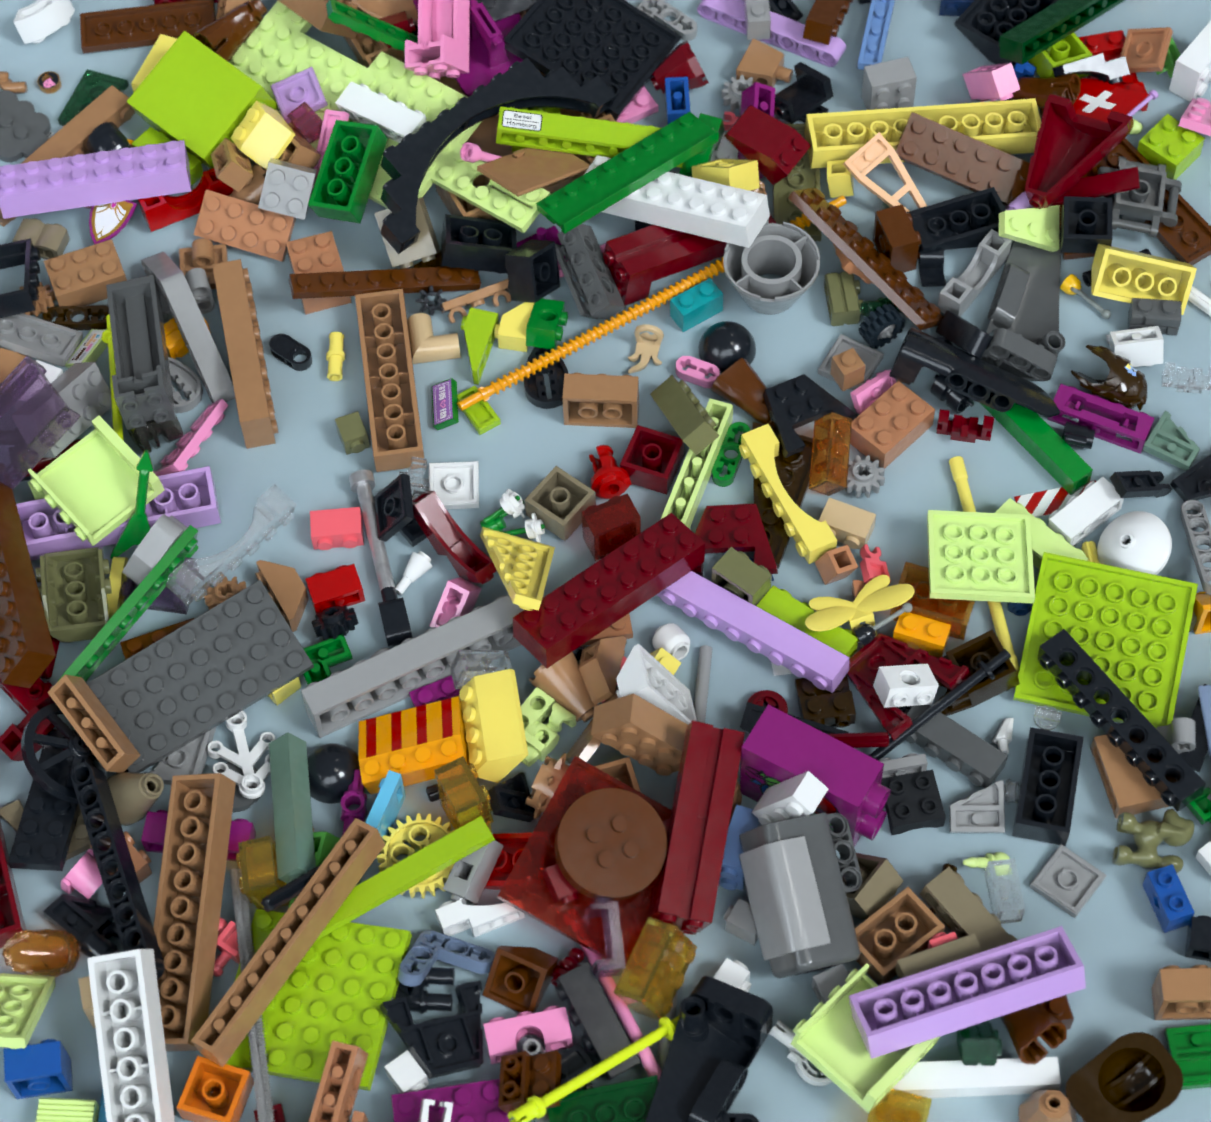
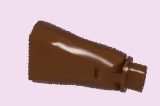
M261 0L247 1L194 33V38L229 62L240 46L258 27L267 9Z
M1075 73L1050 78L1020 77L1017 80L1020 90L1013 92V97L1007 100L1036 98L1037 107L1044 109L1049 95L1053 94L1071 99L1074 105L1081 92V81Z
M740 358L716 378L711 386V390L741 408L763 425L769 424L771 427L776 428L774 421H771L763 398L764 391L768 388L747 360Z
M1040 1004L1000 1016L1019 1059L1025 1064L1035 1065L1047 1056L1048 1051L1039 1041V1036L1051 1049L1058 1047L1067 1038L1066 1025Z

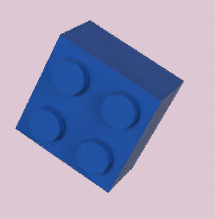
M45 1039L40 1044H27L26 1048L3 1049L5 1083L16 1099L73 1091L71 1058L61 1041Z

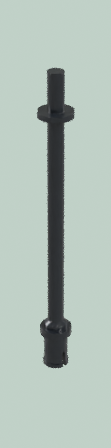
M1004 649L986 664L982 660L977 661L980 667L977 671L912 721L913 725L894 741L890 738L889 746L878 747L868 756L876 760L883 758L986 676L993 680L995 676L992 672L1011 658V655Z

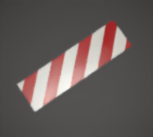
M1087 485L1072 495L1063 487L1014 498L1016 503H1021L1034 517L1052 514L1057 509H1063L1068 500L1074 495L1079 496L1083 493Z

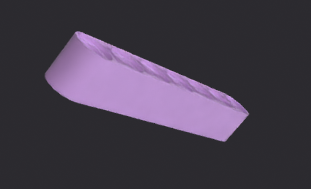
M702 0L698 5V13L703 18L747 35L743 0ZM771 11L770 39H758L828 67L836 66L846 50V44L838 37H832L829 45L803 38L805 24Z

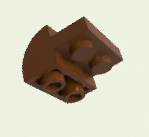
M557 1050L533 1056L527 1051L501 1056L498 1107L508 1114V1112L527 1103L529 1097L535 1095L541 1098L561 1086L562 1055ZM560 1100L548 1106L547 1108L560 1106Z

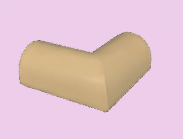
M416 313L408 318L413 364L461 358L458 333L434 336L432 320L428 314Z

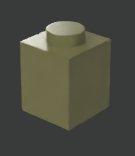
M358 411L335 419L337 433L346 455L360 453L364 449L370 448L368 435Z

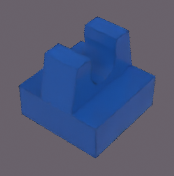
M1025 62L1024 64L1016 63L1013 69L1018 80L1020 77H1033L1037 68Z

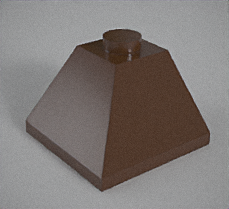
M499 946L482 995L520 1013L529 1011L533 1014L536 1012L551 983L552 972L556 968L559 958L534 947Z

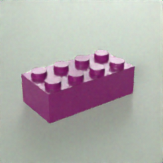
M500 1079L391 1095L394 1122H419L422 1099L435 1100V1105H429L428 1122L442 1121L445 1107H439L440 1101L453 1103L450 1122H509L510 1119L507 1113L498 1107Z

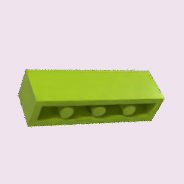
M773 585L757 604L758 608L848 656L849 659L857 651L858 638L849 629L841 627L827 631L808 629L805 625V620L816 611L810 608L809 604L793 598L785 589H779Z

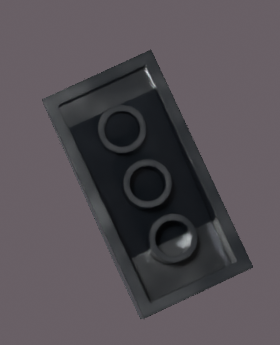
M992 187L906 213H910L912 216L913 228L921 236L920 246L924 252L978 247L991 229L999 233V213L1006 211L995 188Z

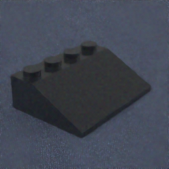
M974 0L955 21L954 25L990 62L994 64L1012 63V66H1014L1016 62L1000 57V36L1058 0Z

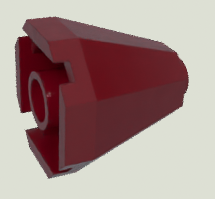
M687 40L680 43L661 62L653 73L654 77L650 79L656 91L661 89L663 94H665V78L688 77L689 89L700 88L709 83Z

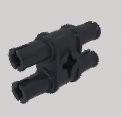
M431 968L423 982L413 987L411 995H409L408 991L410 986H405L399 982L395 999L406 997L410 1012L424 1014L427 1013V1010L452 1011V994L428 993L427 987L430 984L454 985L455 968Z

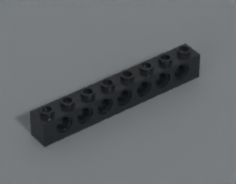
M1065 629L1040 645L1038 652L1040 665L1055 676L1057 684L1062 689L1068 690L1075 704L1087 711L1093 724L1098 728L1101 727L1106 732L1110 743L1115 747H1119L1125 753L1128 763L1133 767H1137L1143 773V778L1151 787L1154 786L1161 793L1162 800L1168 806H1172L1178 812L1202 795L1206 783ZM1061 661H1068V662H1070L1072 665H1070V666H1065V665L1061 664L1060 662H1061ZM1078 680H1086L1089 684L1082 685ZM1095 699H1103L1106 703L1099 704ZM1120 718L1124 723H1116L1112 719ZM1136 737L1139 738L1142 742L1135 743L1132 742L1130 738ZM1148 757H1156L1160 762L1153 763L1148 760ZM1172 776L1178 782H1169L1165 777Z

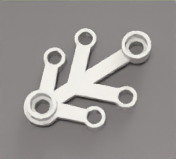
M241 711L226 720V727L234 734L238 754L224 747L220 741H211L208 744V755L213 759L221 757L241 768L243 775L229 769L226 763L217 762L213 765V773H219L217 772L219 769L224 770L221 774L236 782L242 796L248 799H255L262 796L265 792L264 780L271 773L269 754L265 757L263 766L256 773H254L253 766L263 753L269 750V743L264 742V740L269 739L272 742L275 740V735L271 732L262 733L260 741L249 753L244 732L247 726V715L244 711ZM213 748L220 749L219 751H212Z

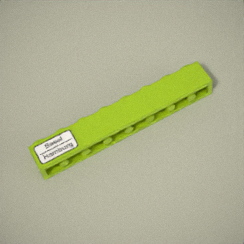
M500 107L496 144L613 158L661 128L604 119H591L582 116L576 117L559 113L553 114L536 110ZM683 163L676 167L682 168Z

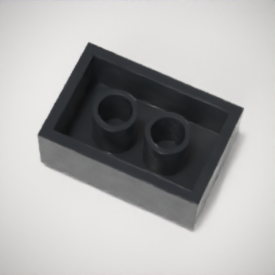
M445 214L441 233L442 266L507 274L505 255L517 248L515 228L499 220Z

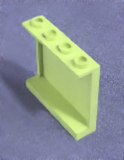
M100 415L91 421L95 428L91 433L37 474L31 468L27 470L32 478L29 481L32 487L38 493L43 491L46 495L44 499L52 509L57 507L61 511L59 515L67 525L72 523L76 527L74 529L76 535L82 541L87 539L92 546L132 516L136 506L139 471L136 467L140 458ZM153 471L149 472L146 505L165 491L160 479Z
M866 963L860 970L855 968L845 979L847 983L843 987L837 985L829 994V1000L825 1004L820 1002L812 1010V1017L808 1021L802 1019L793 1030L795 1036L791 1045L869 1113L936 1045L941 1036L871 1059L852 1017L849 995L878 986L865 975L870 967Z

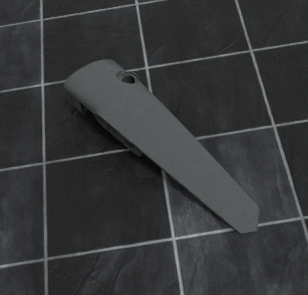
M1013 240L987 316L990 322L986 333L993 338L980 359L1028 381L1050 380L1058 354L1066 344L1064 336L1059 332L1061 241L1060 250L1050 252Z

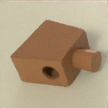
M752 39L736 69V80H740V76L743 75L745 80L753 77V83L758 82L774 87L777 80L789 83L793 76V70L784 67L783 52L756 39Z

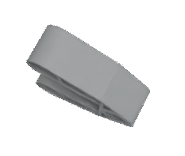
M165 514L160 516L136 548L122 573L139 585L188 527L174 516L168 517Z

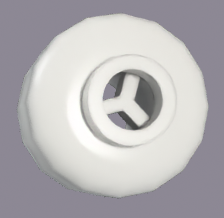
M669 623L660 626L655 631L652 645L655 650L662 647L679 661L686 657L689 652L690 638L678 625Z

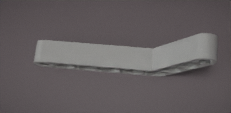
M165 252L142 259L141 263L146 276L154 275L159 292L164 296L211 402L215 403L220 399L227 402L235 399L232 380L183 272Z

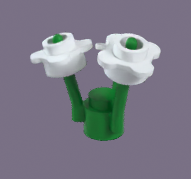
M507 489L506 493H503L502 498H500L502 507L481 520V527L503 532V529L506 528L503 518L508 514L512 515L514 519L520 515L524 519L525 516L522 511L525 510V506L519 494L511 489ZM532 513V519L525 520L524 528L503 533L510 535L526 533L529 539L536 538L537 543H540L541 534L545 533V525L541 519L537 520L536 513Z

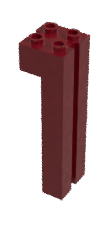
M770 214L768 218L769 223H776ZM651 225L606 241L603 259L609 267L623 303L626 306L649 297L651 282L724 256L727 243Z
M694 720L686 727L667 832L666 858L660 871L658 884L652 889L647 921L654 922L655 927L670 929V925H675L681 928L680 932L696 935L697 932H701L712 923L745 732L728 728H715L711 724Z

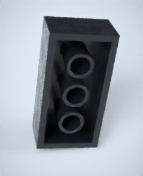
M1030 727L1012 836L1066 846L1071 828L1084 737Z

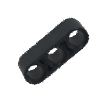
M948 310L935 331L978 358L982 357L993 338L972 323Z

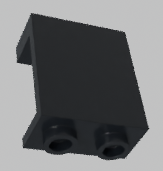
M802 62L794 66L797 81L778 94H775L774 114L791 124L834 97L830 78Z

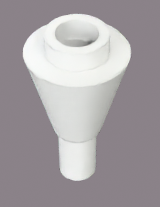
M422 551L418 553L412 552L403 573V578L395 587L397 593L402 595L411 583L415 582L433 567L430 563L431 558Z

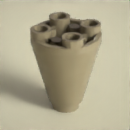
M121 772L107 779L120 823L124 826H129L142 820L160 797L164 788L161 777L153 773Z

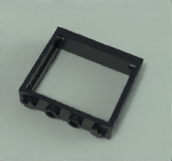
M31 238L0 245V270L25 264L24 289L0 294V318L36 310V300H39L37 287L40 286L37 275L40 273L38 261L41 260L39 250L34 248Z

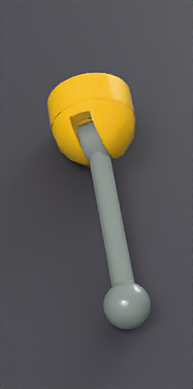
M1070 274L1060 286L1062 291L1069 295L1079 294L1101 313L1102 318H1110L1111 312L1109 310H1104L1081 291V282L1074 274Z

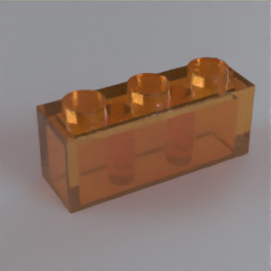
M831 412L814 421L809 480L810 490L830 496L847 488L852 419Z

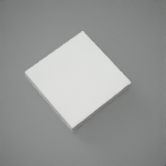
M478 461L429 463V491L436 492L446 509L479 508Z

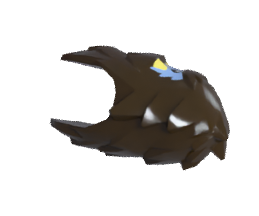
M1087 345L1086 348L1106 361L1110 371L1107 379L1097 380L1083 373L1071 370V373L1080 382V386L1090 390L1093 395L1107 399L1110 402L1122 404L1129 409L1137 406L1139 411H1141L1147 401L1148 387L1145 375L1141 371L1134 369L1130 360L1116 355L1111 349L1104 346Z

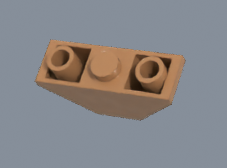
M263 560L257 561L256 564L259 571L255 573L257 580H261L263 585H266L269 595L278 606L293 632L296 631L309 600L306 587L295 568Z
M624 636L600 639L582 651L578 669L590 699L595 705L605 699H610L616 692V678L620 672L622 658L625 654L624 649L627 638Z

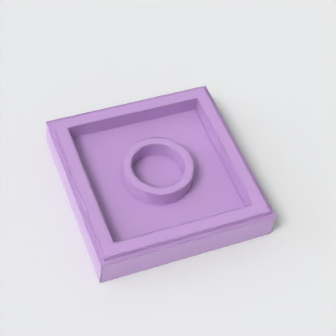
M313 67L270 85L281 115L286 123L293 122L328 106Z

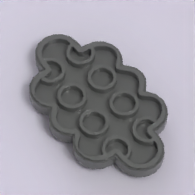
M2 90L0 91V160L15 162L23 156L25 158L29 157L49 139L47 135L51 131L49 118L45 114L35 112L31 102L18 101L14 92Z

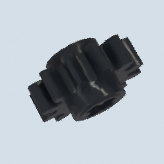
M347 605L343 607L332 606L324 609L321 614L315 615L316 620L312 621L316 637L322 636L323 640L328 638L336 639L341 634L346 636L349 631L355 630L354 625L359 624L354 608L348 609Z

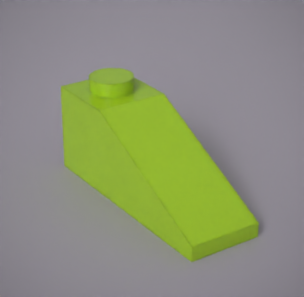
M470 307L468 315L462 319L461 330H464L473 382L479 385L495 341L494 331L496 324H499L498 313Z

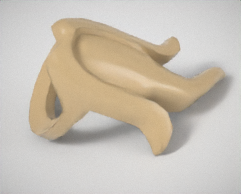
M649 324L637 326L634 332L637 341L635 354L629 356L628 360L635 362L640 356L641 360L637 365L628 370V374L645 369L651 358L655 365L662 364L658 359V353L664 337L663 331ZM644 331H649V332H652V333H654V334H653V335H650L649 333L644 332Z

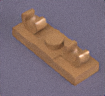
M506 279L441 304L443 309L441 313L449 311L448 320L452 324L455 323L453 317L455 312H459L463 319L464 316H467V312L462 307L470 304L472 308L485 304L484 299L493 296L492 303L495 307L500 306L498 296H504L506 302L509 303L511 302V296L505 291L508 289L509 281Z

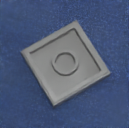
M840 334L818 368V374L836 382L830 374L832 357L854 348L866 365L864 382L849 388L855 390L872 377L881 363L884 354Z
M1061 844L1031 882L1030 888L1076 918L1104 881L1106 874Z

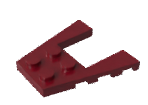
M879 633L871 643L860 649L849 659L847 676L894 741L913 723L911 718L897 707H883L873 687L879 667L928 664L935 679L950 690L970 675V671L967 666L959 667L952 664L951 660L943 657L936 658L929 655L928 651L920 648L915 650L908 647L907 643Z

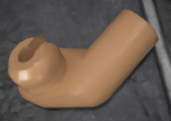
M6 71L0 72V88L2 90H9L14 93H27L26 81L13 82L9 79V74Z

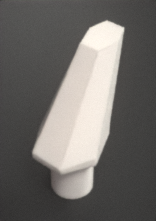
M1014 718L1003 720L992 740L993 743L997 744L998 749L1006 755L1009 754L1008 744L1012 741Z

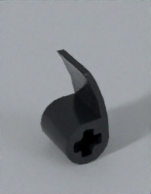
M919 246L918 265L922 287L945 286L946 282L943 271L944 250L923 252L921 246Z

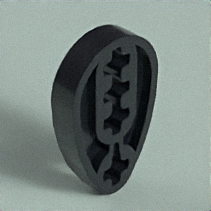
M534 347L527 362L532 363L533 358L538 360L539 355L545 352L551 353V349ZM560 358L559 362L554 361L553 365L548 364L547 369L542 367L541 372L536 371L535 375L530 374L529 378L524 377L526 397L534 406L552 409L563 404L564 374L569 373L562 358ZM545 373L549 376L551 399H547L543 376Z

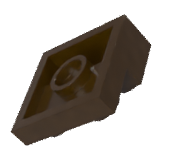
M847 674L833 693L818 689L806 678L795 679L801 718L830 727L843 728L855 724L856 711Z

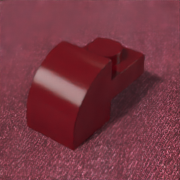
M35 706L18 725L12 723L1 735L0 749L11 760H23L21 752L22 734L30 719L40 708ZM45 719L37 726L35 733L47 735L55 726L48 719ZM33 743L34 752L37 753L43 746Z

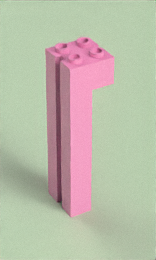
M418 0V44L405 40L406 69L413 71L415 75H427L437 81L440 80V77L458 78L460 74L469 73L470 0Z

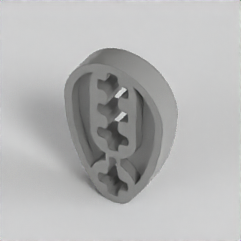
M168 357L171 381L177 383L178 389L183 390L186 398H190L188 401L182 399L180 393L175 391L172 384L175 413H185L194 409L200 403L203 396L201 381L188 366L174 358Z

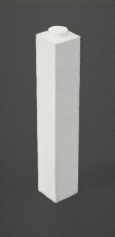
M1044 1057L1035 1065L1025 1064L1019 1058L918 1062L888 1093V1100L1033 1094L1036 1090H1059L1061 1080L1058 1057Z

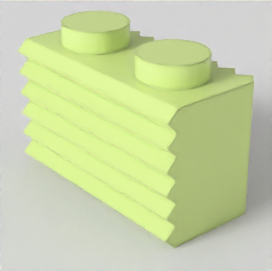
M40 1097L35 1122H98L100 1106L96 1100Z

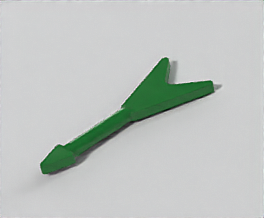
M148 450L144 451L136 467L139 471L135 511L110 554L111 559L118 557L133 545L139 546L151 529L145 512L149 472L153 471Z

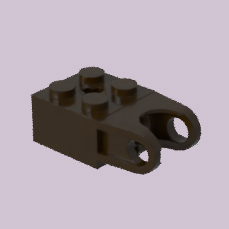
M992 629L946 652V656L943 658L951 660L952 664L959 667L967 666L970 675H972L980 668L977 661L982 660L986 664L1004 648ZM1008 659L992 672L995 676L993 680L986 676L941 713L949 716L972 708L1019 685L1017 671L1011 660ZM936 680L939 686L947 689L946 693L943 696H945L947 693L951 691L938 680Z

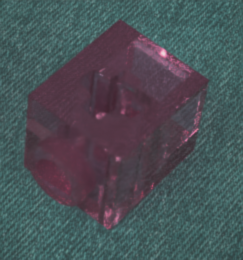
M304 101L290 112L287 117L296 131L311 144L316 139H319L323 122Z

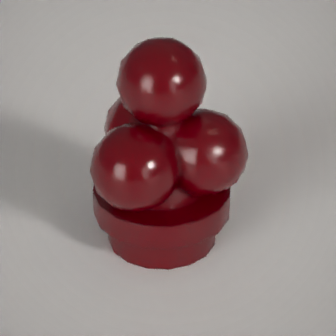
M578 947L571 948L568 956L557 962L556 968L552 972L553 978L551 983L553 986H557L556 980L559 976L580 966L578 963L584 960L582 949Z

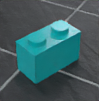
M709 278L670 299V317L682 332H685L722 312L724 294L713 280Z

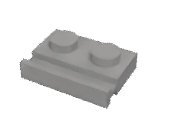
M910 753L897 759L883 758L878 760L884 763L882 778L926 771L928 764L925 754L917 755L916 753Z

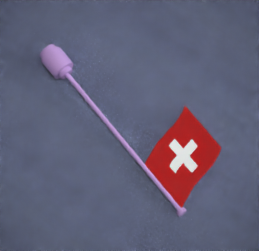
M1081 78V92L1073 107L1076 114L1108 123L1107 117L1111 111L1133 116L1151 99L1155 100L1159 95L1155 90H1151L1147 94L1127 90L1101 80ZM1022 192L1005 209L1007 211L1034 207L1029 203L1026 193Z

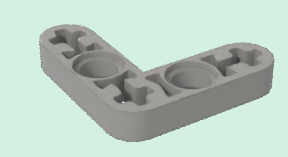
M644 0L636 7L680 35L683 41H691L697 36L696 22L664 0ZM674 16L676 19L674 21H666L664 18Z

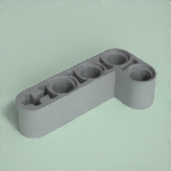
M193 268L185 274V278L201 314H206L215 308L212 290L206 271L202 268ZM160 293L163 323L165 324L173 318V315L164 296Z

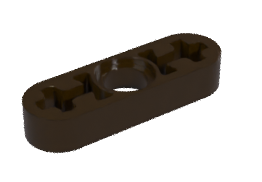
M104 305L50 307L47 309V313H43V320L77 331L107 329L106 316L109 314V307ZM81 314L85 316L80 322L72 321L75 315Z

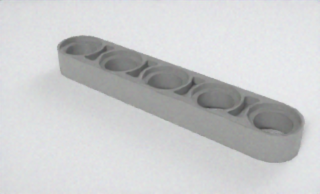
M1188 500L1181 505V521L1204 592L1211 595V584L1208 583L1211 581V567L1203 565V563L1211 562V526L1204 505L1197 500ZM1188 510H1196V511H1198L1199 513H1198V514H1188L1186 511H1188ZM1201 527L1204 531L1195 532L1192 528ZM1208 545L1210 548L1205 550L1199 549L1197 546Z

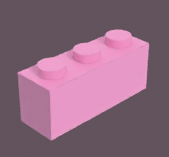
M1012 63L983 65L963 74L971 100L980 99L981 102L988 100L991 102L1000 99V101L1013 97V92L1020 90Z

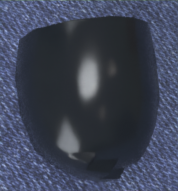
M105 122L93 130L86 146L91 154L100 151L132 148L131 143L134 141L127 139L113 122Z

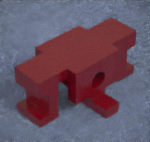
M940 409L937 434L951 435L950 440L975 443L976 439L991 440L994 417L984 416L983 425L978 424L979 418L977 417L964 418L963 415L954 414L952 421L948 420L950 411Z

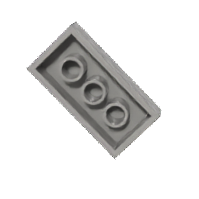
M96 362L75 363L13 415V418L35 458L56 457L92 425V420L99 415L103 416L112 408L111 391Z

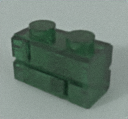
M989 1020L957 1031L956 1044L964 1066H977L978 1063H981V1066H995L997 1056L1002 1055V1041L999 1039L998 1030H993Z

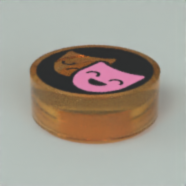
M53 71L42 73L37 80L40 90L46 94L57 92L62 85L59 75Z

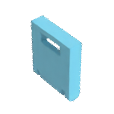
M390 770L379 784L380 791L365 822L376 828L381 837L383 835L389 836L388 827H393L406 798L402 775Z

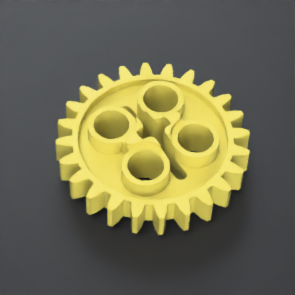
M417 813L416 820L414 821L407 815V823L405 824L397 820L398 828L388 827L390 836L383 835L382 837L385 846L381 850V854L377 856L378 863H381L378 866L379 871L382 872L401 861L396 859L398 855L406 854L410 856L415 851L417 852L455 831H450V822L442 826L440 816L433 822L431 814H428L426 819L422 820L420 813ZM419 835L426 836L423 841L414 840ZM406 841V842H408L411 846H408V845L404 844L403 842ZM454 864L409 888L410 897L413 898L416 892H420L422 899H424L426 891H430L434 897L436 895V888L445 892L443 889L444 883L447 881Z

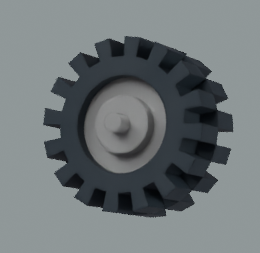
M884 304L882 308L880 306L877 307L875 312L872 310L869 313L870 316L864 318L865 322H861V327L858 331L871 348L878 349L879 346L883 347L885 343L889 344L892 338L898 337L896 334L902 332L901 328L905 326V319L892 304H888V306Z

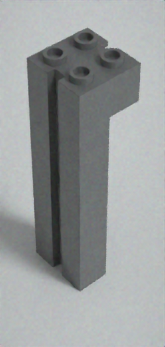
M154 275L106 285L116 375H112L114 399L126 429L147 426L146 421L150 420L162 423L176 419L160 292Z

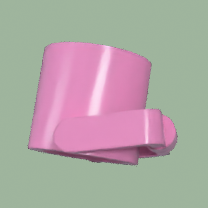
M88 849L61 880V889L68 895L76 889L85 898L89 899L102 885V878L94 852L91 849Z

